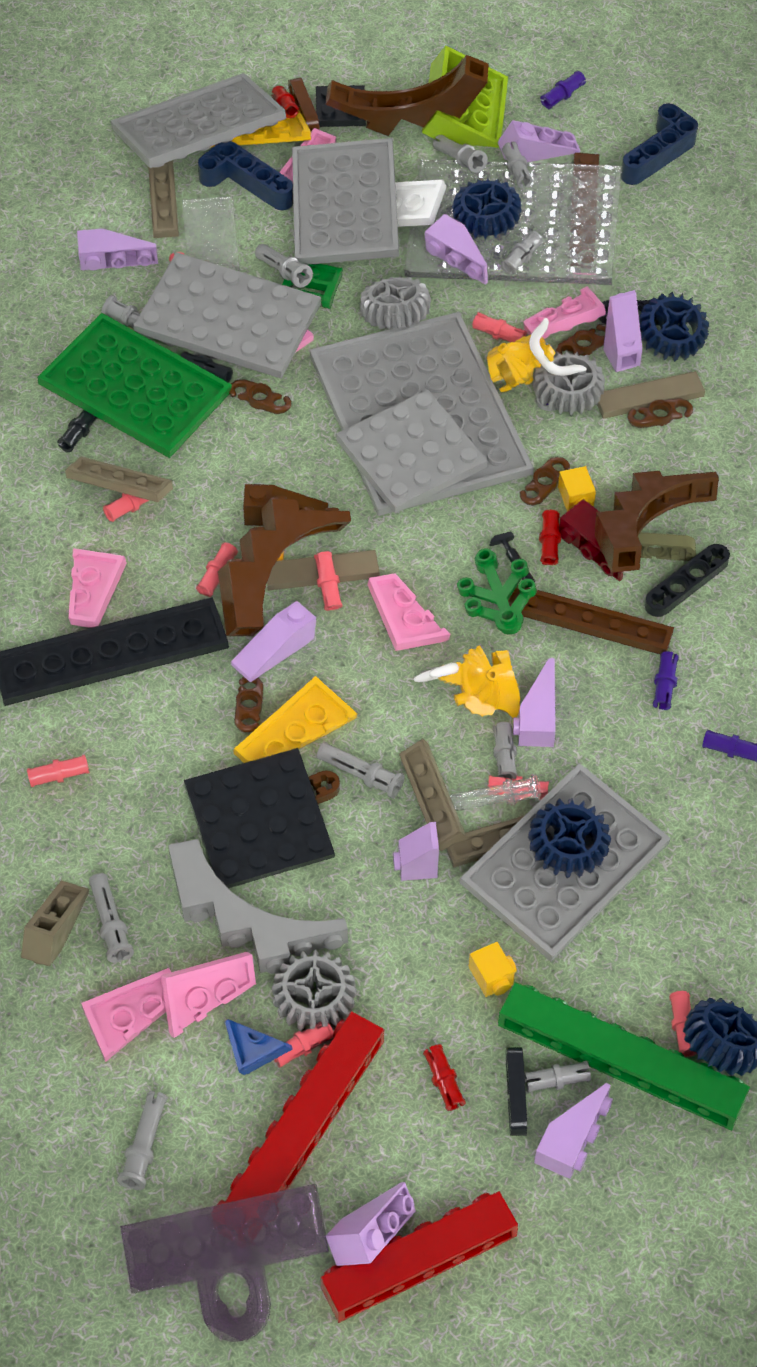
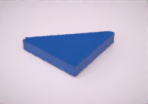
M228 1019L225 1021L238 1071L243 1075L249 1074L293 1050L292 1045L232 1020Z

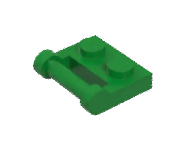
M309 264L308 266L311 267L313 276L310 283L305 287L324 291L325 293L301 291L320 296L322 307L331 309L334 296L343 276V268L325 264ZM286 279L282 283V285L291 288L294 285L291 280Z

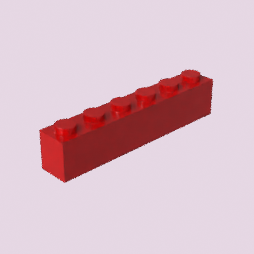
M500 1191L492 1195L484 1193L475 1198L471 1205L463 1209L455 1207L446 1212L443 1218L436 1222H424L418 1225L414 1232L409 1235L393 1237L370 1264L334 1265L330 1267L320 1277L321 1289L338 1323L517 1237L518 1223Z

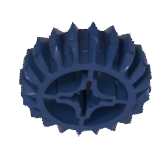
M489 178L486 181L477 179L476 183L468 182L467 187H460L459 193L455 194L452 204L453 219L465 225L469 234L473 233L475 239L479 236H484L485 240L488 236L497 238L498 234L506 235L507 230H513L515 224L519 223L520 213L522 212L521 199L519 194L516 193L515 187H510L508 182L501 184L499 179L495 181H490Z
M671 292L667 298L661 293L658 299L653 297L649 304L643 307L642 314L639 316L641 341L647 342L645 345L646 350L654 349V356L661 353L664 360L668 356H672L674 362L678 360L679 356L686 360L689 355L694 356L699 349L703 348L705 340L709 335V321L706 320L707 312H700L701 304H692L693 297L685 300L683 293L679 297H675L673 292ZM655 317L659 321L658 325L661 328L659 331L657 330L654 323ZM687 323L691 326L693 335L688 332Z
M559 798L555 806L548 802L544 810L539 809L537 811L536 817L531 821V830L528 833V839L531 841L529 848L530 851L535 852V862L544 860L543 869L553 867L555 876L560 871L565 872L566 878H569L572 872H575L580 878L583 876L584 870L591 874L595 866L600 867L602 865L603 857L607 856L609 852L608 847L611 842V836L608 833L610 828L608 824H603L604 815L595 816V806L589 809L585 808L584 800L579 805L574 804L573 798H570L567 804H564ZM552 826L555 830L553 840L549 842L546 830ZM587 835H590L593 841V846L589 850L585 848L584 841Z
M710 997L707 1001L701 1000L690 1010L683 1028V1032L686 1034L684 1040L691 1044L689 1050L697 1052L698 1059L705 1060L708 1063V1067L711 1065L716 1067L719 1073L725 1070L731 1076L735 1073L743 1076L746 1072L751 1073L757 1068V1021L753 1019L754 1014L746 1013L743 1007L735 1006L733 1001L726 1003L722 998L716 1001Z

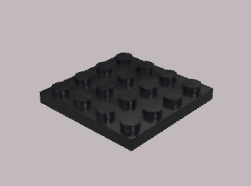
M298 748L184 780L186 793L210 866L215 875L227 888L335 858L331 840Z

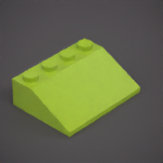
M445 45L431 63L428 83L450 72L466 55ZM489 67L487 84L460 119L437 110L425 127H422V133L434 139L438 135H443L460 145L469 144L471 146L499 148L498 141L502 136L508 76Z

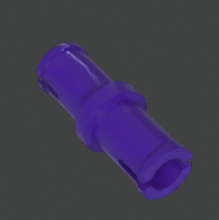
M575 71L574 74L564 81H558L553 89L540 97L542 105L550 110L561 100L570 98L575 90L586 84V78L583 73Z
M670 651L660 654L659 671L654 678L656 690L653 707L657 708L659 703V709L669 710L671 708L673 688L677 686L678 679L675 675L679 656L674 654L672 659L673 652Z
M707 729L702 748L727 753V757L730 758L737 756L757 762V743L742 740L739 735L733 734L731 737Z

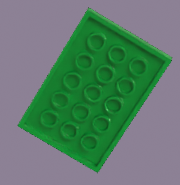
M103 313L37 377L39 385L168 458H171L224 401L232 389V384Z

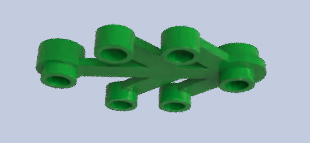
M488 548L481 549L475 556V564L477 570L486 575L491 590L474 585L471 578L465 577L460 579L457 583L459 594L463 597H473L469 598L464 604L466 613L470 617L478 616L494 621L497 629L504 634H515L521 629L524 621L521 613L529 599L537 593L535 582L532 579L521 581L529 573V568L524 559H516L511 563L512 573L502 587L496 571L499 563L495 552ZM518 585L520 594L510 607L508 599ZM480 599L497 604L499 610L482 606Z

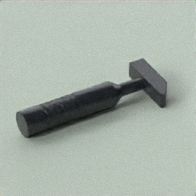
M511 531L495 535L491 539L489 546L503 544L506 549V556L511 563L516 559H521L516 549L511 548L508 543L514 539ZM530 572L521 579H532L535 582Z

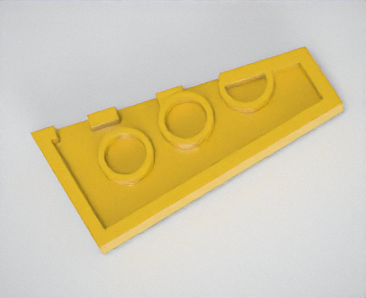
M298 110L299 113L295 118L289 119L286 117V119L278 121L273 126L256 129L251 134L237 136L231 141L237 145L311 140V131Z
M315 676L236 746L233 754L243 763L288 750L300 749L356 719L358 714Z

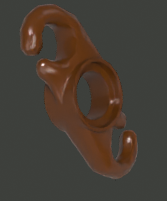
M598 324L596 329L591 328L589 331H577L572 337L558 344L555 352L563 355L562 351L567 350L574 355L578 351L579 356L592 354L595 350L604 346L605 335L599 336L595 332L596 330L605 332L606 325ZM587 340L591 344L583 347L578 345L577 342Z
M245 379L235 380L231 383L230 396L235 397L237 395L235 392L236 388H244L246 391L238 394V398L247 401L255 409L282 414L287 412L292 405L289 396L283 398L285 405H275L274 402L282 399V395L272 392L271 388L264 383H255ZM257 393H263L267 395V397L263 400H256L253 398V396Z
M682 398L655 400L649 407L638 409V412L645 416L644 419L634 418L637 412L635 409L630 410L627 418L632 426L638 428L664 426L673 419H681L683 417L682 413L676 411V408L685 407L686 412L684 416L687 418L693 413V407L688 400ZM655 410H664L667 412V415L659 417L653 412Z
M558 456L547 460L541 468L534 472L533 480L525 486V490L520 491L521 500L527 505L541 504L557 488L560 471H556L553 466L561 464L564 470H569V462L565 458ZM548 477L553 482L543 485L538 482V479ZM526 491H534L538 496L529 498Z
M243 676L239 680V685L253 683L256 687L246 689L244 686H239V693L236 696L234 723L239 731L251 733L259 727L257 722L260 720L259 714L262 711L264 685L259 677L249 682ZM245 700H252L257 705L245 707L241 703ZM245 719H253L255 723H253L252 725H245L244 723H242V721Z

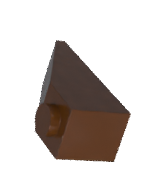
M245 484L243 502L244 525L263 526L261 508L275 496L298 499L299 509L313 507L314 510H324L329 505L327 502L275 485Z

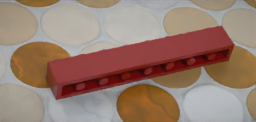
M352 1011L346 1020L341 1019L333 1033V1040L329 1045H323L316 1059L318 1061L313 1070L308 1069L300 1081L301 1088L295 1096H289L282 1110L284 1112L278 1122L274 1120L270 1124L265 1135L267 1139L261 1148L257 1146L252 1151L248 1159L249 1166L243 1174H237L230 1187L231 1193L225 1201L220 1200L213 1211L212 1217L215 1231L249 1250L384 1043V1029Z

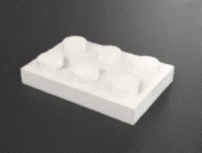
M444 180L395 182L398 227L433 225L446 190Z

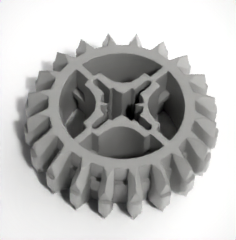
M411 277L381 278L379 282H372L371 286H366L365 291L361 292L360 310L362 316L365 318V322L370 323L371 326H378L379 329L388 328L391 330L392 328H398L400 330L401 327L410 328L411 324H419L420 320L426 319V315L430 313L431 298L428 289H426V284L420 283V280L417 279L412 280Z
M567 350L563 355L556 352L552 362L558 366L582 365L586 367V371L567 376H557L549 373L542 365L534 371L532 386L536 398H541L542 405L549 402L548 407L550 411L554 410L555 406H557L556 409L560 415L563 411L569 412L570 415L575 411L582 415L585 409L591 411L594 405H598L601 394H604L605 378L602 367L596 365V360L589 361L588 355L579 356L578 351L574 355L569 354Z
M316 949L312 956L309 957L302 951L300 954L301 959L299 960L291 956L289 965L282 963L280 966V973L275 974V984L272 986V995H274L273 1005L278 1008L280 1018L286 1017V1023L289 1026L297 1021V1029L299 1031H302L305 1025H309L310 1029H314L319 1022H321L322 1027H327L329 1022L337 1026L340 1021L339 1017L347 1019L349 1016L348 1009L354 1008L355 1000L353 998L357 996V989L354 986L355 977L350 975L348 965L342 966L340 957L331 961V954L329 952L324 954L323 957H319ZM308 975V976H307L306 978H304V979L297 980V979H299V978L302 977V976ZM321 975H325L332 980H325ZM316 982L318 992H315V999L312 1000L311 990L313 989V983ZM292 998H296V1001L304 1002L308 1008L297 1004ZM327 1002H331V1003L328 1004L327 1006H324V1007H321V1008H320V1006H321L322 1004L327 1003Z

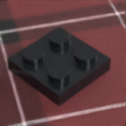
M365 85L349 86L354 89L365 90ZM316 86V113L320 127L366 126V120L327 106L328 86Z

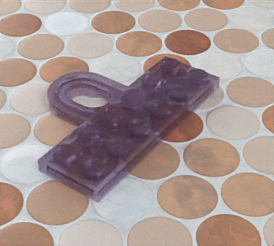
M316 1184L120 1226L131 1294L197 1281L201 1310L206 1326L215 1336L229 1342H243L252 1339L263 1330L268 1322L271 1302L264 1266L329 1252ZM231 1273L242 1275L249 1288V1296L246 1301L247 1308L241 1317L231 1316L227 1305L221 1301L218 1294L221 1280Z

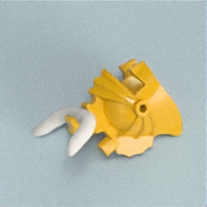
M544 318L531 335L523 336L515 342L502 343L494 347L487 354L488 369L493 383L504 379L506 385L499 388L501 392H507L519 384L529 385L533 381L534 368H540L541 365L549 373L557 376H567L586 371L587 369L582 365L558 366L552 362L556 352L550 344L546 345L542 337L548 328L549 321L547 318Z
M479 645L476 649H469L468 654L462 655L463 663L456 662L442 665L423 672L414 678L415 682L439 679L445 684L449 683L450 685L460 686L462 693L455 694L454 701L457 706L464 704V708L468 709L471 714H478L483 717L485 715H493L497 709L503 710L512 718H516L519 714V687L514 676L508 650L492 652L493 666H491Z

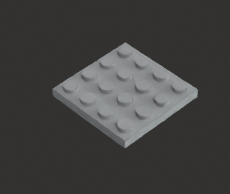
M428 389L336 433V441L395 514L487 468L488 460Z

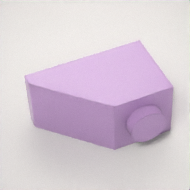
M429 822L399 840L398 852H393L394 871L400 870L401 881L438 877L439 845L436 822Z

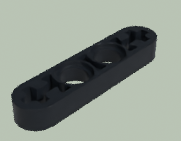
M721 544L708 546L649 591L644 605L647 613L655 617L666 615L722 572L729 562L730 552L727 547ZM712 555L714 557H718L719 555L722 557V559L716 558L711 562ZM692 569H700L705 575L694 577L690 571ZM680 584L685 590L683 592H674L670 586ZM663 599V605H661V604H659V603L656 604V605H653V600H654L655 602H660V601Z

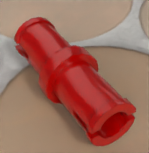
M275 86L271 91L273 93L271 94L272 98L285 109L287 118H295L299 113L297 111L299 107L295 104L294 97L283 86Z
M549 509L542 513V532L539 534V541L542 543L540 561L543 565H556L559 561L558 544L561 542L562 536L559 532L560 513Z
M441 1044L429 1047L431 1052L428 1049L424 1050L423 1055L426 1057L433 1074L432 1083L435 1087H438L446 1110L458 1109V1103L460 1106H464L466 1101L456 1082L457 1073L455 1069H451L443 1051V1046Z

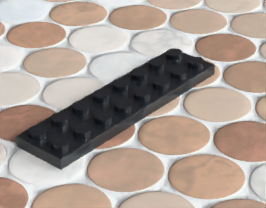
M211 597L0 651V693L4 706L228 649V639L214 599Z

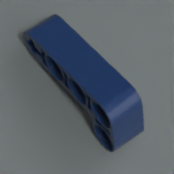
M667 103L661 105L658 109L656 123L658 133L624 155L621 170L622 181L629 185H637L693 148L696 143L698 122L674 104Z
M232 141L218 143L198 160L199 181L203 186L215 187L226 178H230L277 210H288L293 206L292 181Z

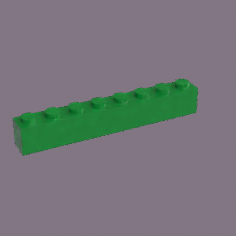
M515 982L499 1012L498 1026L577 1062L587 1061L589 1067L728 1130H733L747 1099L750 1086L746 1085L740 1078L721 1074L715 1071L712 1066L708 1067L706 1063H697L685 1058L677 1050H667L656 1045L648 1037H638L627 1032L625 1028L616 1023L609 1024L598 1019L589 1011H580L568 1006L560 998H550L541 994L531 985H521Z

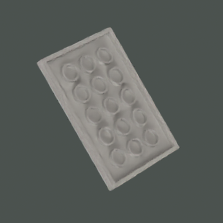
M245 73L111 120L112 130L149 168H157L163 166L166 162L183 159L188 154L196 151H205L218 143L229 142L237 136L251 134L256 129L273 126L278 121L286 119V113L283 107Z
M385 138L292 147L295 258L299 260L300 264L309 265L399 257L393 139Z
M176 252L134 324V331L147 337L282 379L321 305V297Z
M579 763L460 878L459 883L552 962L669 844L671 838ZM559 798L564 804H567L568 800L573 798L576 805H579L584 800L585 808L589 809L595 806V816L603 814V824H608L610 828L608 835L611 836V842L608 847V855L603 857L604 860L600 867L595 866L591 874L584 870L583 876L580 878L575 872H572L571 876L566 878L564 871H560L555 876L553 867L544 870V860L535 862V852L530 851L529 848L531 841L528 839V833L531 830V821L536 817L539 809L544 810L548 802L555 806ZM552 826L546 830L549 842L553 840L555 830ZM587 835L584 841L585 848L589 850L593 846L591 836Z

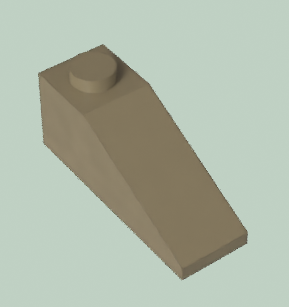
M60 881L25 925L21 958L33 961L36 964L51 966L62 951L89 894L88 888Z

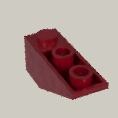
M583 499L560 517L559 532L562 535L561 538L566 543H572L577 547L586 559H592L597 563L606 575L613 576L620 582L623 579V572H611L595 538L596 512L600 511Z

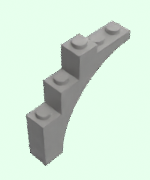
M198 839L168 845L184 922L190 920L201 922L209 916H215L222 947L230 946L237 948L252 941L260 973H279L282 963L289 965L290 955L300 956L302 951L308 955L313 950L321 948L333 950L348 943V928L345 918L328 921H304L270 914L250 905L224 885L205 859Z

